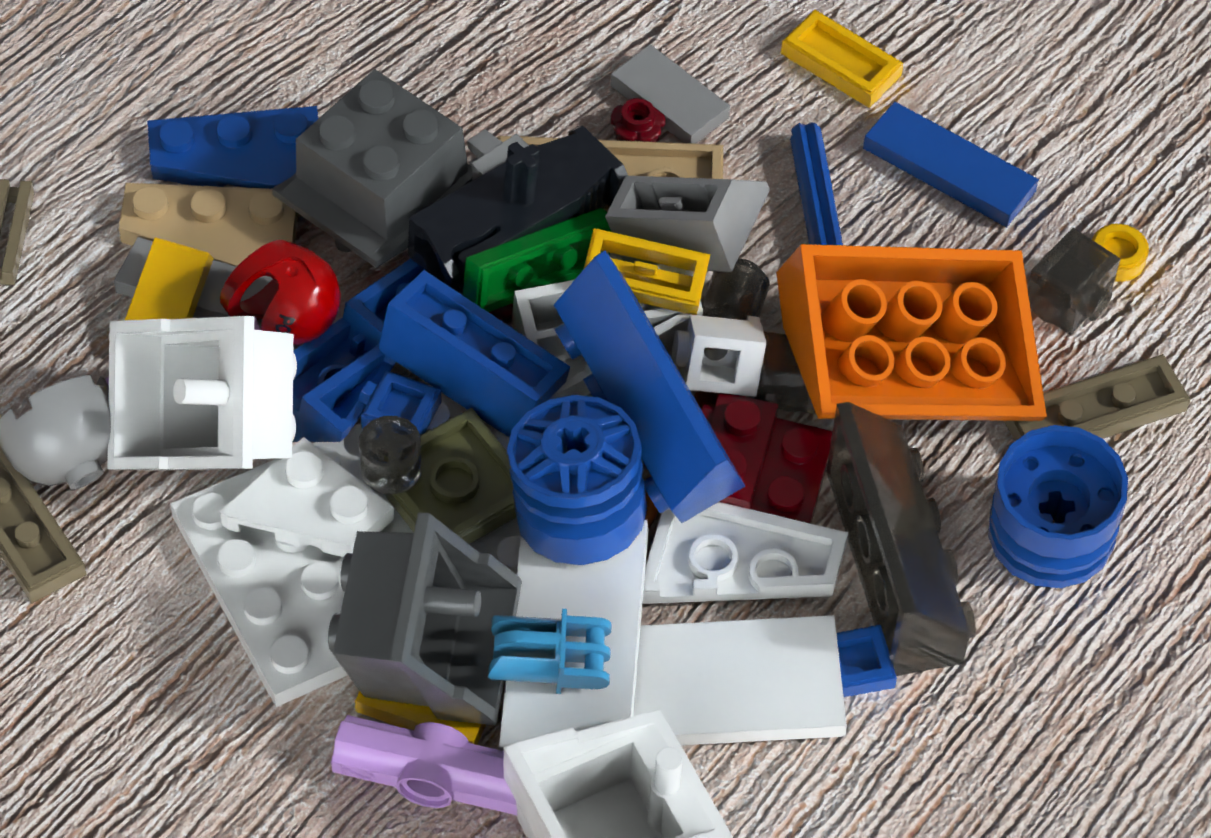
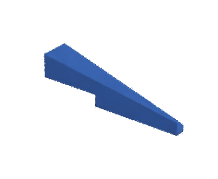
M411 258L346 301L341 319L332 324L319 338L306 342L293 351L297 361L296 375L293 380V415L296 421V433L293 442H298L303 437L310 442H341L349 434L363 413L385 371H391L397 363L379 350V342L388 303L424 270L423 267L415 263Z

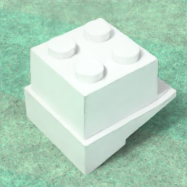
M254 316L110 321L108 404L111 433L108 443L107 469L151 471L252 469L253 459L292 458V442L296 433V421L293 415V380L297 370L296 356L293 352L294 334L254 330Z
M660 709L576 732L572 727L519 741L504 747V779L516 800L518 821L527 838H733Z

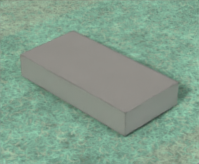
M651 44L611 73V86L628 100L642 98L649 101L657 110L664 114L666 123L663 127L683 143H698L729 118L730 105Z

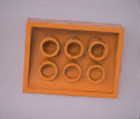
M800 244L776 272L783 328L818 419L1043 421L1047 417L1021 250Z

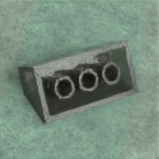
M838 403L836 405L826 473L844 530L848 532L847 539L874 625L881 624L896 676L963 664L969 639L974 638L976 635L975 618L970 603L968 601L960 602L955 587L958 583L956 560L951 549L943 550L938 536L941 531L939 509L934 498L926 499L921 485L924 481V469L919 450L916 447L909 448L901 425L853 403Z

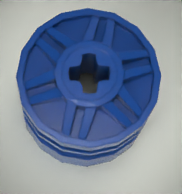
M570 395L550 399L527 411L513 427L507 446V455L513 484L516 518L521 537L534 552L556 563L586 565L606 561L624 551L642 531L647 507L645 485L642 477L641 442L636 424L621 407L599 397Z
M1051 425L1031 430L1010 444L998 467L995 493L990 509L988 537L996 558L1012 575L1034 586L1061 589L1084 583L1104 568L1114 550L1116 537L1119 532V524L1127 502L1128 476L1120 456L1103 438L1079 427Z

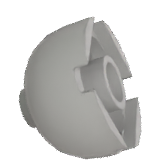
M82 375L58 382L29 396L27 399L32 409L22 414L19 418H16L12 409L2 415L0 418V447L17 472L33 482L49 486L68 483L70 489L87 486L103 475L104 471L101 465L108 458V443L111 433L108 404L109 386L105 378L100 376L96 385L91 375Z

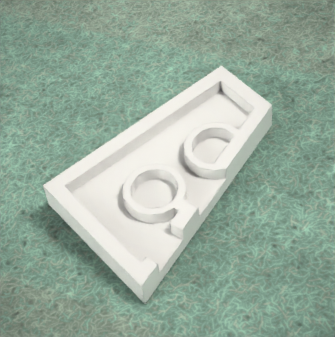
M722 502L714 504L684 523H681L672 511L668 509L661 514L645 566L642 604L832 597L846 548L848 532Z

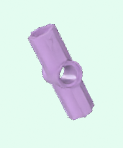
M347 715L345 720L341 721L335 738L334 752L331 760L333 773L396 787L404 798L424 807L442 808L450 805L453 800L517 815L516 800L504 779V751L471 744L460 731L441 723H420L415 726L414 730L350 715Z

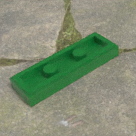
M599 208L466 257L463 296L487 312H491L512 304L514 301V291L576 279L584 269L593 229L611 232L605 217L607 211Z

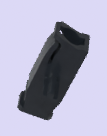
M583 125L568 131V136L541 145L535 146L530 144L523 148L518 142L512 143L508 146L505 163L409 217L408 256L415 263L423 267L425 271L459 293V287L461 289L464 287L466 257L593 210L603 209L606 205L610 207L625 176H628L624 164Z

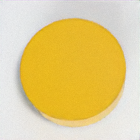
M1125 224L1106 225L1100 228L1092 238L1088 254L1089 263L1093 270L1105 279L1117 282L1129 281L1139 276L1144 270L1149 253V245L1144 235L1131 226Z

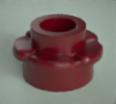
M632 98L627 100L624 105H617L612 110L610 123L615 126L614 133L618 141L657 142L661 135L660 128L665 125L666 118L649 101L642 98Z

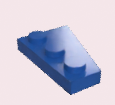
M317 106L148 120L152 179L192 186L224 187L226 185H233L245 188L272 189L296 173V138L318 120Z

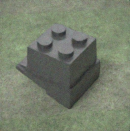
M374 69L296 138V173L272 188V195L335 239V245L338 250L342 252L353 251L378 268L408 248L410 216L473 181L472 167L467 164L463 128Z
M418 512L414 533L357 531L353 553H347L344 556L341 566L340 581L342 590L345 592L341 613H335L329 625L328 645L334 657L364 697L426 706L432 710L438 720L497 725L504 680H490L488 677L489 664L493 660L495 638L491 631V618L494 615L516 616L522 585L520 577L490 553L478 552L430 513Z

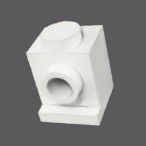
M690 315L687 331L676 330L672 346V360L677 367H680L682 377L688 388L695 391L756 397L766 348V339L760 318L747 316V320Z

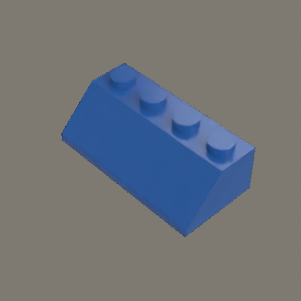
M606 250L596 255L555 302L554 307L564 323L554 328L572 360L582 355L592 371V374L583 379L592 397H599L621 407L634 421L641 442V459L651 475L644 480L645 490L660 514L670 509L677 519L684 523L745 487V484L627 281Z

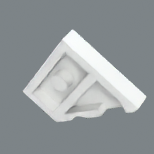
M303 437L292 447V458H279L220 511L221 524L228 530L240 532L242 525L274 532L275 539L278 542L299 547L313 545L324 553L344 557L347 553H353L357 531L381 532L394 520V508L385 499Z

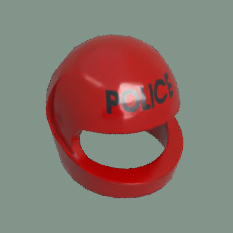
M274 240L248 255L232 271L220 293V304L230 317L254 316L257 320L263 319L261 330L294 334L293 345H300L323 335L334 322L341 300L339 284L331 266L311 250L286 240ZM262 276L273 278L254 296L241 301L246 289L256 279Z

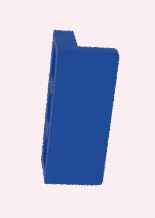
M425 270L388 303L379 342V350L434 388L440 389L443 394L467 410L472 407L483 421L509 438L513 427L527 411L549 400L567 381L570 371L569 365Z

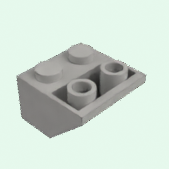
M626 175L605 217L611 232L711 254L707 271L732 272L770 189L766 181ZM621 255L623 261L635 263V261H640L644 263L658 265V263Z

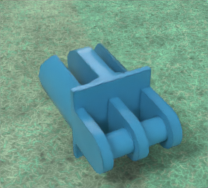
M562 609L561 619L494 615L491 618V631L495 636L493 660L489 664L488 677L490 680L556 683V694H561L562 688L602 689L608 687L610 675L604 671V662L611 658V650L605 645V636L610 635L612 624L609 620L599 617L568 616L567 609ZM566 636L585 637V642L566 641ZM565 662L584 663V669L566 668Z

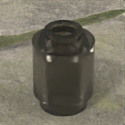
M738 258L732 272L713 271L702 303V316L747 320V316L760 318L770 288V281L767 275L754 262Z

